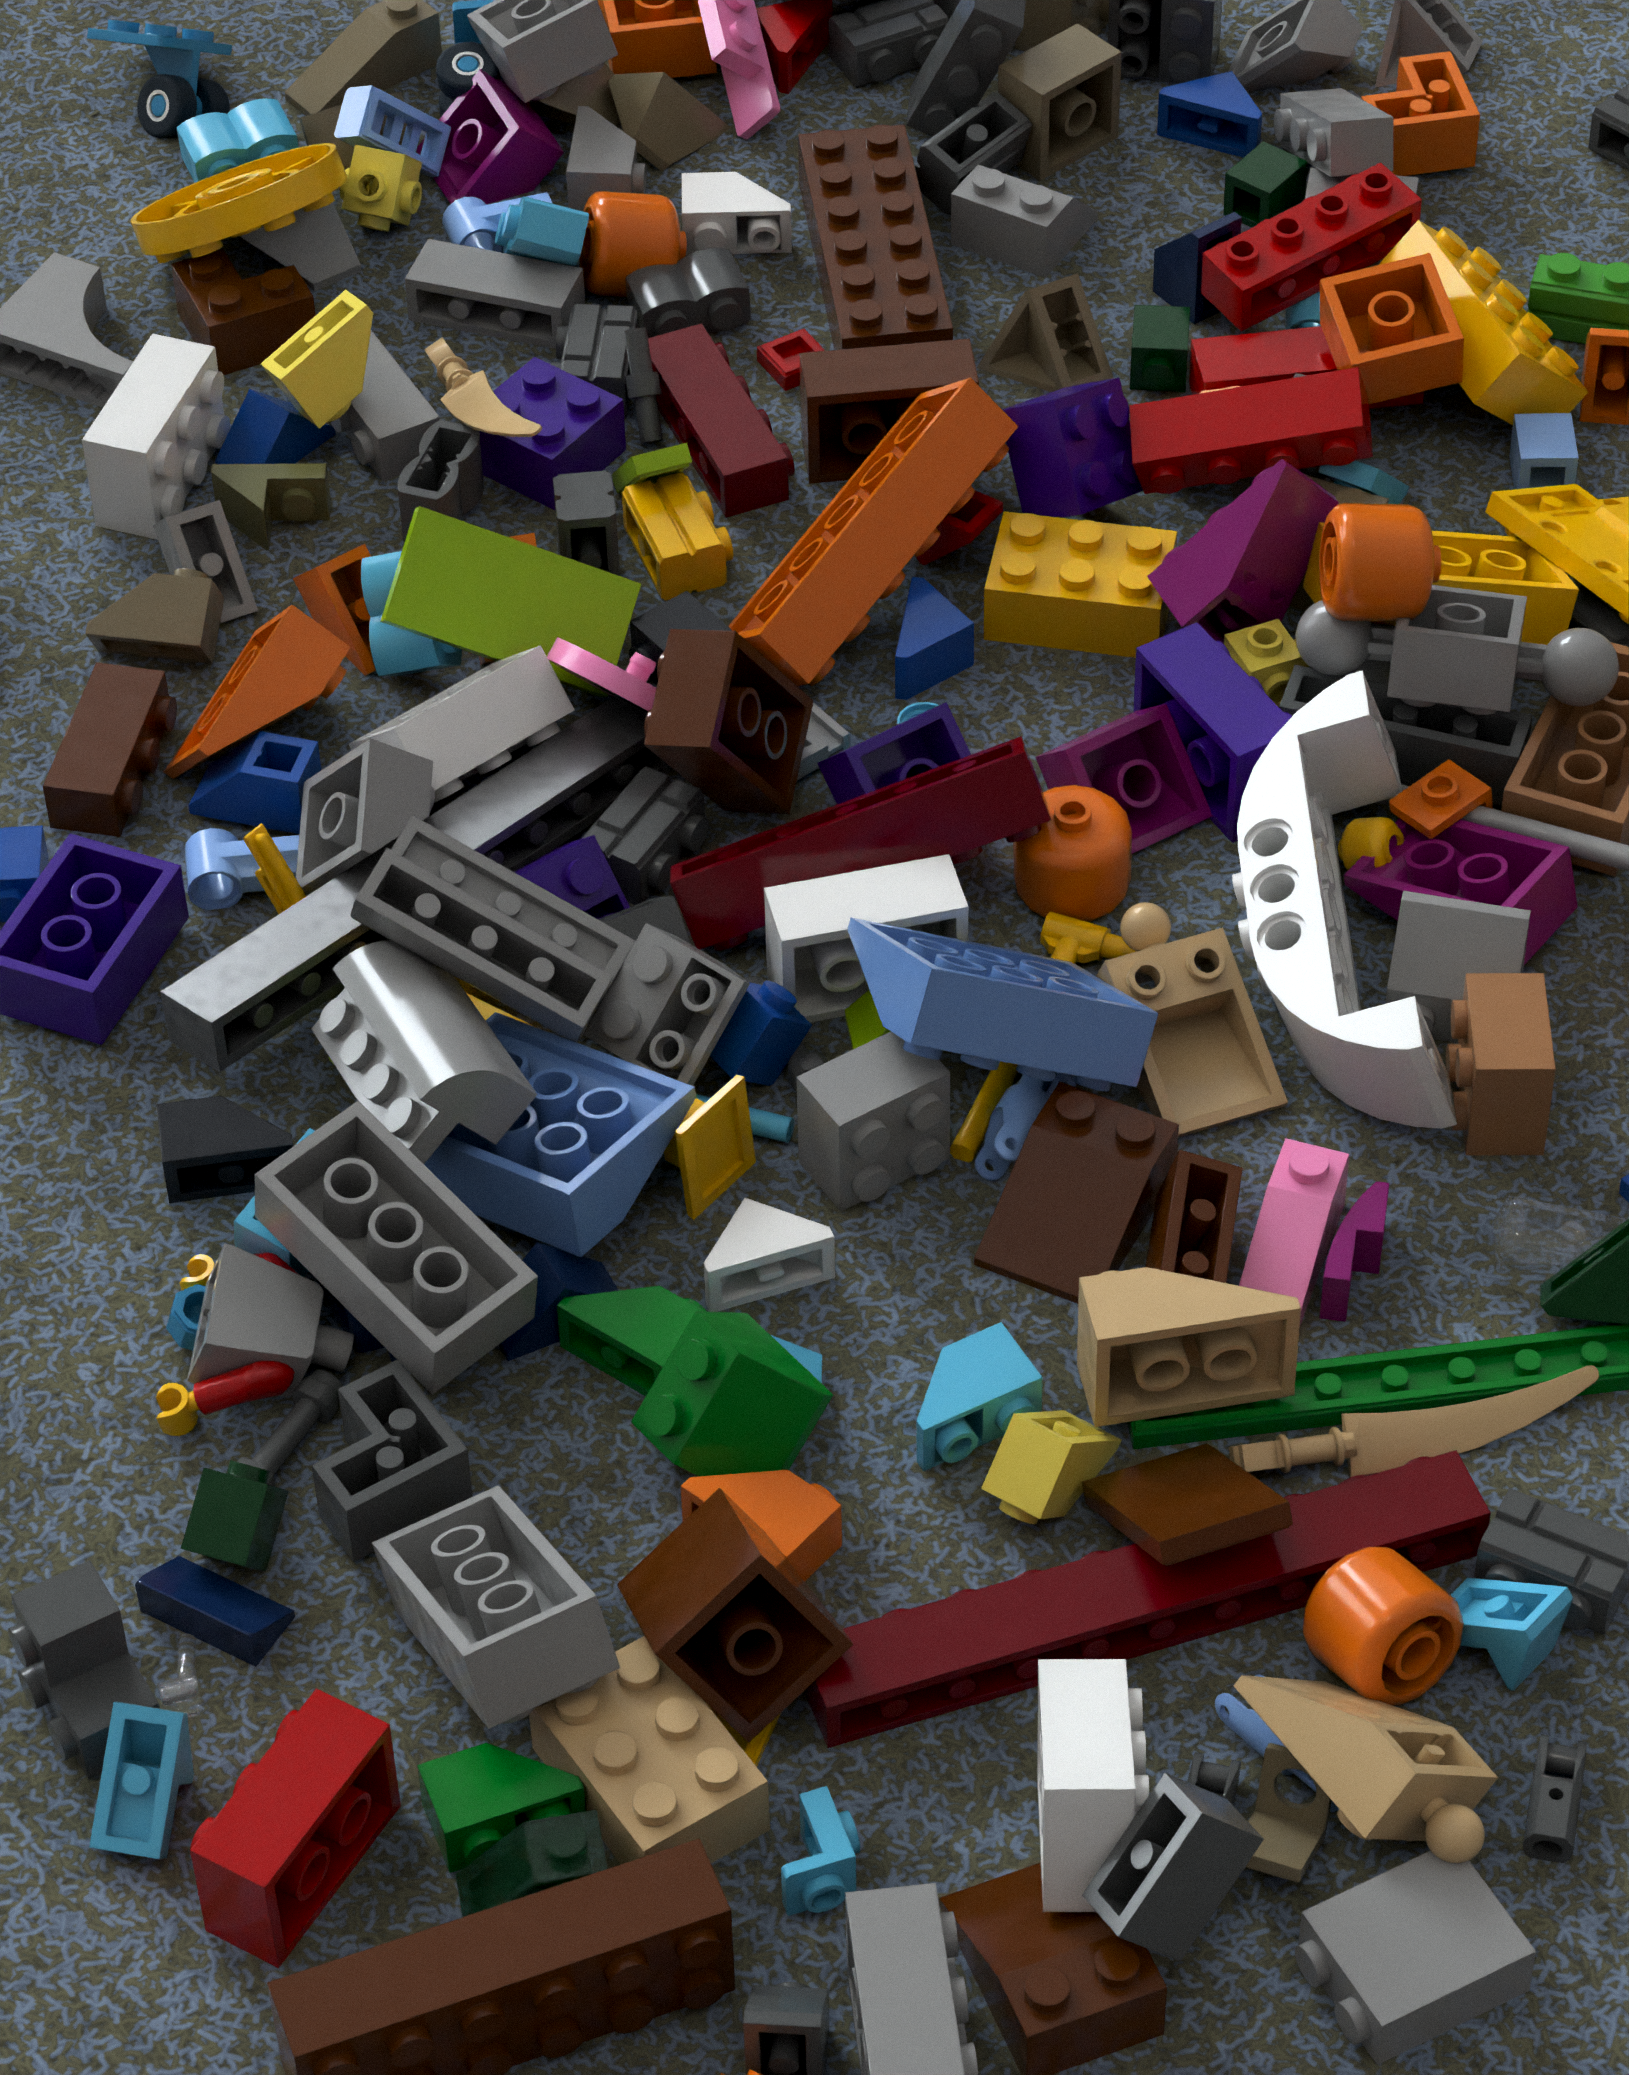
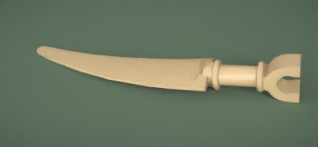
M443 337L424 349L437 368L439 381L446 386L447 393L440 400L450 414L458 421L477 431L510 437H532L542 430L540 424L527 420L506 407L494 394L485 371L471 372L467 363L462 358L455 356Z
M1589 1365L1517 1391L1462 1404L1387 1413L1341 1414L1343 1432L1337 1427H1332L1329 1430V1434L1288 1439L1284 1434H1279L1275 1441L1229 1447L1230 1460L1247 1472L1280 1468L1281 1472L1288 1473L1292 1466L1333 1461L1334 1465L1341 1466L1344 1460L1347 1459L1350 1477L1356 1475L1375 1474L1400 1467L1418 1457H1434L1455 1450L1460 1454L1484 1446L1517 1431L1560 1407L1595 1383L1599 1377V1371L1595 1366Z

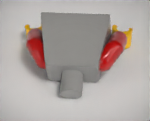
M225 1243L215 1264L208 1255H195L187 1264L190 1277H184L179 1282L181 1290L196 1284L206 1286L187 1378L188 1382L195 1384L191 1392H188L183 1385L178 1383L163 1385L156 1396L162 1411L156 1419L165 1434L182 1436L193 1430L197 1424V1410H200L204 1415H208L241 1403L274 1396H290L302 1381L310 1363L343 1372L351 1354L354 1334L319 1324L324 1290L319 1283L301 1276L273 1253L251 1254Z

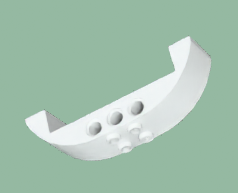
M1362 670L1346 675L1324 689L1298 710L1271 739L1252 770L1242 795L1237 823L1241 872L1232 875L1238 904L1242 911L1246 910L1247 919L1238 921L1239 933L1247 957H1255L1258 976L1266 997L1272 996L1304 1065L1326 1090L1348 1106L1378 1119L1413 1127L1442 1129L1457 1125L1449 1074L1415 996L1361 1010L1332 815L1390 799L1402 792L1396 751Z

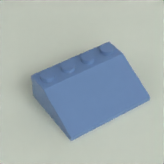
M850 918L847 930L882 1025L905 1040L903 1044L905 1051L936 1060L941 1059L943 1051L961 1054V1061L987 1070H998L1000 1061L1017 1064L1016 1070L1018 1072L1045 1081H1054L1056 1072L1073 1075V1082L1098 1091L1108 1092L1112 1083L1137 1087L1159 1014L1146 1005L1069 961Z
M495 1012L485 1021L533 1087L537 1096L496 1145L458 1123L424 1165L475 1215L582 1257L624 1220L674 1136L675 1130L680 1126L696 1099L695 1087Z

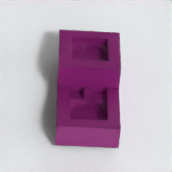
M1376 1181L1360 1196L1340 1224L1326 1260L1319 1319L1346 1322L1352 1272L1379 1274L1389 1183Z

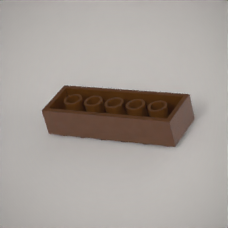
M881 124L870 128L839 131L822 130L817 133L798 134L799 186L834 350L953 340V325L905 124L892 126Z
M700 1838L267 1982L279 2052L285 2074L504 2075L512 2066L541 2056L548 2058L565 2056L575 2051L582 2042L612 2032L626 2034L638 2031L648 2025L655 2017L685 2007L688 2009H702L714 2004L724 1994L735 1990L731 1908Z

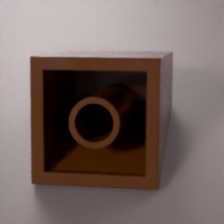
M720 1488L617 1584L654 1654L748 1743L853 1645L848 1635L765 1531Z

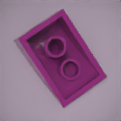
M1399 818L1395 823L1401 830L1405 841L1402 845H1397V837L1395 835L1391 836L1389 841V851L1393 858L1391 862L1375 868V856H1362L1343 875L1345 885L1397 921L1403 891L1531 910L1524 965L1578 908L1568 846L1461 819L1433 839H1429Z

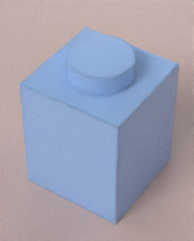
M1571 413L1514 414L1509 453L1514 489L1576 483L1579 457Z

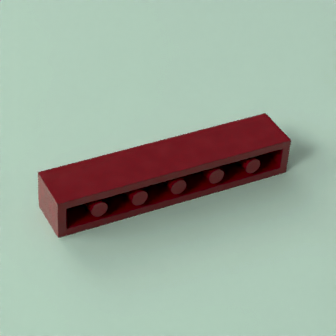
M1021 736L672 865L670 869V884L696 948L701 950L713 946L715 951H721L744 942L748 938L747 932L765 926L764 888L946 854L950 855L953 864H958L978 856L983 851L982 846L1002 838H1006L1007 842L1012 843L1036 835L1042 829L1041 824L1051 821L1046 799Z

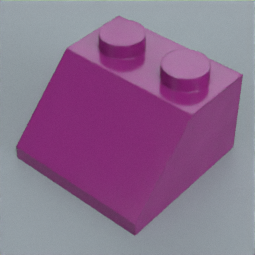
M479 69L472 78L473 85L471 89L458 96L439 119V121L451 126V131L439 176L433 178L450 204L463 197H476L486 204L532 192L542 179L552 171L555 163L564 154V151L529 101L524 103L504 82L492 78L488 73ZM425 138L422 140V142L418 145L416 149V152L419 155H421Z
M1167 704L1132 712L1035 757L1048 789L1078 785L1095 788L1114 798L1127 812L1132 831V854L1212 817L1211 810Z

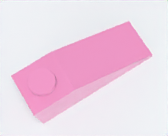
M1285 1138L1267 1185L1239 1286L1298 1298L1301 1307V1325L1345 1205L1349 1154Z

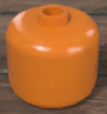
M598 191L593 193L586 202L583 212L589 213V219L579 257V267L583 268L584 287L590 293L600 296L626 297V277L629 274L651 265L677 264L679 260L686 256V234L684 231H680L678 213L673 202L668 197L658 194Z
M1343 503L1335 506L1326 517L1322 529L1319 553V584L1321 598L1326 611L1335 619L1342 621L1396 622L1397 618H1410L1411 621L1424 611L1429 600L1432 583L1438 582L1441 572V551L1438 545H1434L1432 529L1425 513L1415 506L1406 504Z
M1078 785L1053 787L1043 792L1051 821L1041 824L1042 829L1036 835L1022 841L1013 842L1014 880L1017 893L1031 911L1044 918L1052 911L1086 922H1092L1111 913L1126 897L1131 880L1132 831L1127 812L1114 798L1095 788Z
M1366 1547L1345 1555L1331 1566L1315 1585L1305 1606L1303 1635L1311 1653L1359 1695L1393 1706H1400L1419 1698L1433 1687L1448 1670L1461 1645L1464 1622L1455 1598L1410 1561L1388 1547Z

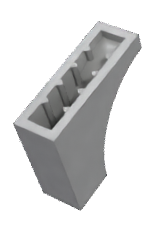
M54 252L0 308V374L102 408L105 406L134 361L112 352L92 333L97 321L107 309L101 267Z

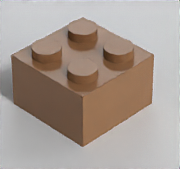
M1466 973L1463 1000H1452L1451 1035L1452 1039H1458V1044H1447L1446 1070L1449 1074L1450 1082H1456L1457 1087H1459V1092H1452L1457 1125L1451 1126L1452 1131L1463 1130L1466 1155H1544L1556 1070L1544 973Z

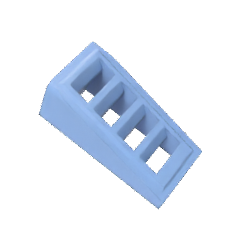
M369 85L347 89L334 135L336 138L352 146L360 145L405 154L422 162L420 173L429 177H438L451 126ZM384 115H386L387 119L383 130V134L380 135ZM404 123H406L407 126L404 133L402 145H399ZM421 130L426 131L421 155L416 153Z

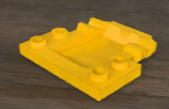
M1578 484L1492 491L1485 513L1503 525L1508 536L1522 539L1620 612L1619 617L1629 624V497L1597 499Z

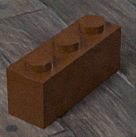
M96 662L43 784L50 828L120 837L129 815L138 814L143 797L142 783L146 773L153 774L156 771L160 757L159 742L163 732H171L176 721L177 702L175 697L168 694L165 671Z
M1179 1149L1156 1195L1145 1267L1226 1283L1242 1167Z

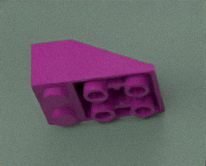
M1281 459L1273 467L1260 472L1254 478L1251 486L1232 503L1214 512L1200 531L1184 545L1171 550L1164 557L1162 564L1147 577L1182 628L1198 622L1215 641H1220L1223 644L1224 634L1278 618L1282 622L1307 570L1318 523H1325L1327 515L1339 502L1334 495L1284 459Z

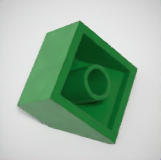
M695 1311L631 1423L674 1465L697 1476L789 1470L832 1399L833 1394L748 1313Z

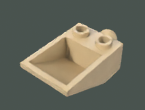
M1148 902L1138 903L1130 907L1122 917L1120 931L1124 942L1137 952L1105 960L1096 977L1159 1013L1137 1085L1152 1115L1179 1124V1138L1285 1107L1288 1104V1100L1223 927L1166 943L1171 933V922L1167 913L1160 906ZM1152 980L1155 982L1153 989H1144L1138 985Z
M1241 1675L1235 1683L1234 1687L1339 1808L1337 1816L1340 1822L1354 1835L1365 1840L1426 1841L1430 1851L1436 1857L1450 1863L1469 1861L1479 1853L1484 1843L1485 1831L1480 1817L1473 1809L1495 1783L1498 1776L1454 1727L1382 1701L1365 1698L1356 1692L1325 1681Z

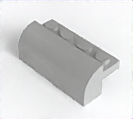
M414 815L410 817L392 849H385L357 895L350 914L352 919L563 1038L577 1043L592 1021L636 942Z
M391 940L362 946L345 956L333 968V971L345 988L337 998L332 999L324 1007L319 1020L311 1029L356 1099L423 1164H425L458 1123L496 1145L537 1096L533 1087L452 974Z

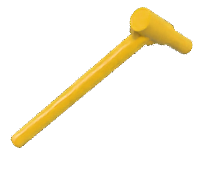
M1052 911L1045 918L1040 936L1041 944L1044 945L1048 954H1052L1050 958L1069 961L1074 964L1076 962L1084 964L1094 960L1102 961L1103 957L1112 959L1137 952L1124 942L1122 936L1111 934L1110 928ZM1000 1061L998 1070L990 1071L950 1147V1154L955 1159L968 1163L974 1159L985 1138L990 1116L1006 1089L1012 1086L1019 1073L1016 1070L1017 1064Z

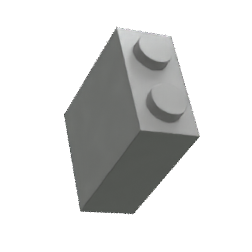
M1431 1851L1302 1911L1299 1943L1295 1947L1296 1961L1304 1978L1315 1988L1322 1985L1335 2004V2016L1345 2037L1353 2045L1362 2043L1377 2065L1530 1990L1536 1954L1535 1949L1470 1861L1462 1863L1446 1862L1436 1857Z

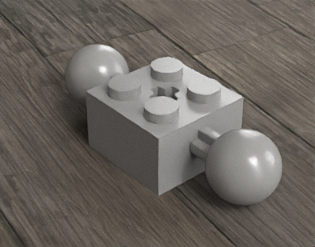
M1432 585L1431 594L1424 611L1411 621L1410 618H1397L1395 626L1376 624L1371 621L1337 620L1326 611L1321 600L1304 612L1296 630V645L1300 656L1309 667L1321 674L1329 676L1348 674L1358 669L1367 659L1391 662L1387 697L1401 698L1404 703L1415 707H1430L1440 703L1462 706L1464 710L1478 715L1494 714L1497 711L1510 712L1516 678L1542 681L1546 690L1558 701L1570 706H1587L1607 696L1613 689L1619 673V660L1613 645L1605 636L1591 629L1572 628L1565 630L1552 638L1547 645L1521 642L1527 596Z

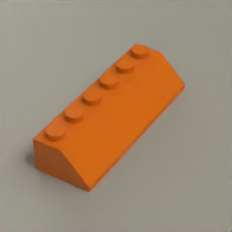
M971 377L920 393L728 627L741 635L795 685L809 684L813 686L820 682L833 668L835 660L831 656L843 641L846 643L852 641L866 628L871 619L867 612L878 598L881 600L885 599L901 585L906 576L902 569L913 556L918 557L936 542L940 536V531L936 527L948 513L954 514L971 499L975 492L971 484L982 471L988 472L1006 456L1009 447L1005 443L1018 428L1016 423Z

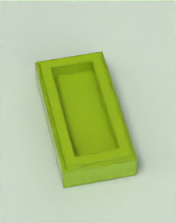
M683 443L630 457L612 474L616 492L622 495L625 486L649 480L654 484L658 478L683 472L692 463L688 445Z

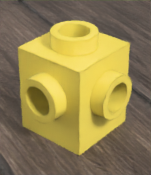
M355 145L350 168L345 170L347 180L340 186V197L343 200L341 209L359 216L357 225L389 232L391 223L408 226L411 214L417 212L421 203L422 186L418 181L422 162L405 154Z
M1279 618L1224 634V645L1228 649L1231 658L1248 676L1255 677L1261 683L1267 696L1279 707L1294 665L1309 667L1299 654L1296 639L1290 636Z

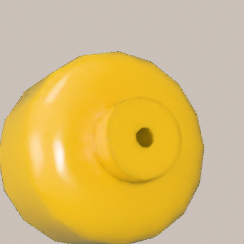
M1388 817L1357 818L1352 820L1345 827L1338 844V854L1346 870L1348 871L1362 856H1375V868L1390 863L1393 859L1389 851L1391 836L1395 835L1397 837V845H1402L1405 841L1398 825Z

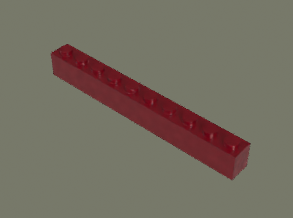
M1457 1450L1434 1457H1418L1403 1466L1369 1476L1356 1475L1328 1488L1307 1494L1287 1495L1283 1498L1290 1503L1293 1525H1290L1289 1528L1176 1564L1162 1565L1135 1543L1111 1551H1094L1085 1555L1080 1560L1046 1570H1029L1021 1573L1014 1579L977 1590H960L946 1599L911 1609H895L884 1614L881 1618L843 1628L844 1632L853 1642V1645L820 1675L804 1693L827 1748H831L1037 1687L1038 1659L1128 1660L1304 1608L1313 1588L1331 1566L1345 1555L1366 1547H1388L1393 1549L1422 1572L1476 1557L1480 1541L1489 1526L1491 1512Z

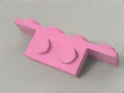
M698 0L711 59L721 66L737 136L749 139L780 112V104L754 0Z

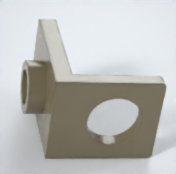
M1269 1743L1264 1753L1255 1811L1248 1820L1264 1840L1246 1865V1868L1290 1881L1300 1882L1325 1839L1332 1800L1312 1777L1311 1779L1316 1786L1315 1799L1305 1804H1297L1287 1800L1278 1789V1774L1286 1769H1298L1308 1775L1309 1773L1286 1747Z

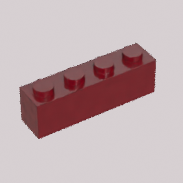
M702 323L648 338L653 372H659L662 395L657 396L658 410L679 444L687 443L692 465L725 518L789 500L788 477L793 476L795 472L790 449L784 442L779 444L774 437L771 423L765 410L756 409L751 401L750 391L742 375L735 376L731 370L729 359L722 343H714Z

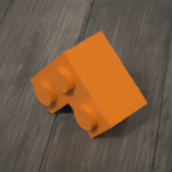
M1451 51L1399 58L1396 92L1361 96L1362 100L1393 116V171L1391 172L1394 175L1409 176L1475 167L1480 113Z

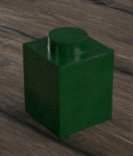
M1264 141L1261 142L1225 173L1223 215L1226 216L1236 212L1242 217V224L1252 228L1261 221L1270 219L1300 204L1305 200L1307 161Z
M1134 305L1130 390L1186 392L1190 307Z
M230 1460L227 1473L203 1468L181 1549L266 1571L289 1491L267 1485L270 1471Z

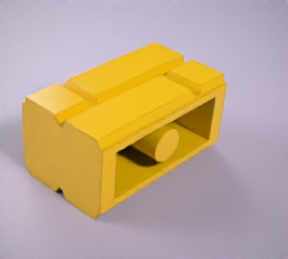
M683 472L658 478L654 484L649 480L625 486L622 492L624 528L661 599H664V601L670 600L685 591L691 594L694 590L701 592L724 586L725 582H727L726 562L733 560V547L727 529L724 526L715 528L713 524V508L706 491L696 493L688 476H685Z

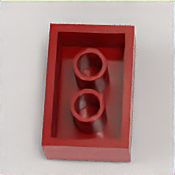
M317 1688L299 1711L296 1709L292 1710L285 1716L277 1730L272 1746L258 1763H251L242 1771L235 1784L233 1796L215 1818L209 1817L199 1826L191 1842L190 1855L205 1930L277 1968L282 1965L401 1807L389 1723Z

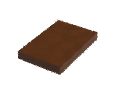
M1208 1443L1082 1481L1086 1505L1165 1566L1278 1532L1293 1525L1288 1500Z

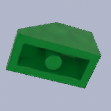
M660 1285L565 1297L557 1305L560 1347L646 1396L695 1311H707L695 1300L681 1298Z

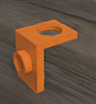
M1450 759L1389 800L1390 812L1429 839H1433L1480 805L1493 809L1492 788Z

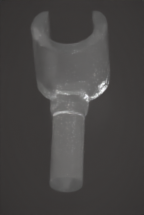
M183 1634L179 1638L177 1678L158 1682L157 1688L162 1709L187 1713L188 1719L203 1713V1705L195 1671L196 1637L191 1634Z

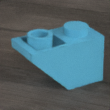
M1002 1322L942 1348L916 1421L917 1463L923 1471L943 1462H958L967 1457L975 1448L1003 1436L1013 1413L1042 1412L1043 1377Z

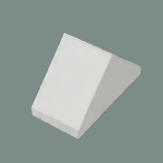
M744 1198L704 1262L705 1300L709 1312H718L835 1278L834 1235L830 1227Z

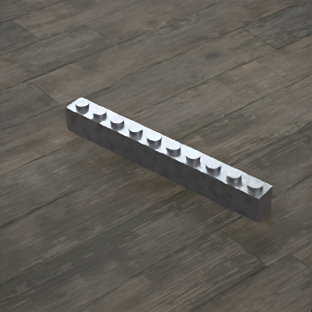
M614 696L423 821L509 870L515 871L551 852L596 822L645 766L664 774L671 772V769L666 762L644 745L646 738L644 724L647 712ZM398 837L160 991L169 1041L218 1072H221L340 993L345 987L333 971L335 965L349 953L362 946L379 941H389L388 938L352 919L350 914L357 895L385 849L389 848L391 850Z

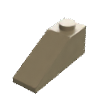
M383 0L366 8L284 92L285 99L307 116L341 105L345 92L350 87L372 85L384 91L435 67L439 56L442 54L439 12L423 0Z

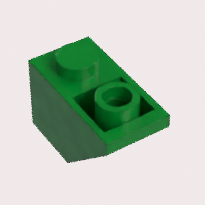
M483 1743L417 1765L422 1805L449 1873L467 1867H488L497 1863L506 1854L536 1844L554 1845L566 1840L574 1832L587 1828L584 1787L579 1776L489 1743Z

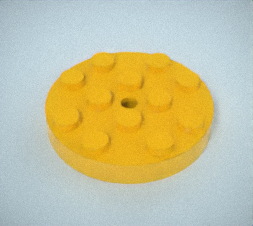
M322 143L299 147L236 166L188 185L143 208L131 218L130 223L142 253L150 256L155 255L158 263L172 261L186 255L189 251L191 257L196 258L223 247L222 239L246 235L261 228L262 225L265 232L274 231L296 221L294 211L303 208L304 212H309L333 203L335 199L332 192L346 182L347 174L335 144Z

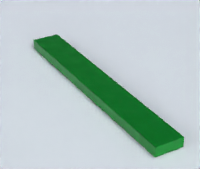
M1613 1324L1297 1362L1294 1396L1127 1422L1134 1450L1341 1425V1414L1387 1413L1468 1403L1543 1383L1589 1365L1595 1366L1598 1369L1599 1377L1595 1383L1577 1396L1629 1390V1324Z

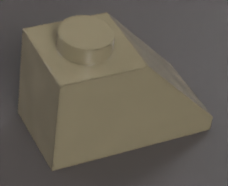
M179 568L174 570V575L154 573L87 623L85 634L98 652L213 664L224 596L213 579H209L206 573L198 570Z

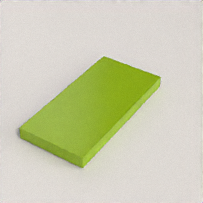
M419 506L414 510L380 622L493 661L507 658L540 645L547 656L558 637L617 666L641 583ZM550 662L561 684L599 697L608 696L605 692Z

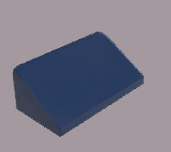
M177 1556L144 1574L135 1584L141 1612L255 1667L295 1618L294 1610L181 1556Z

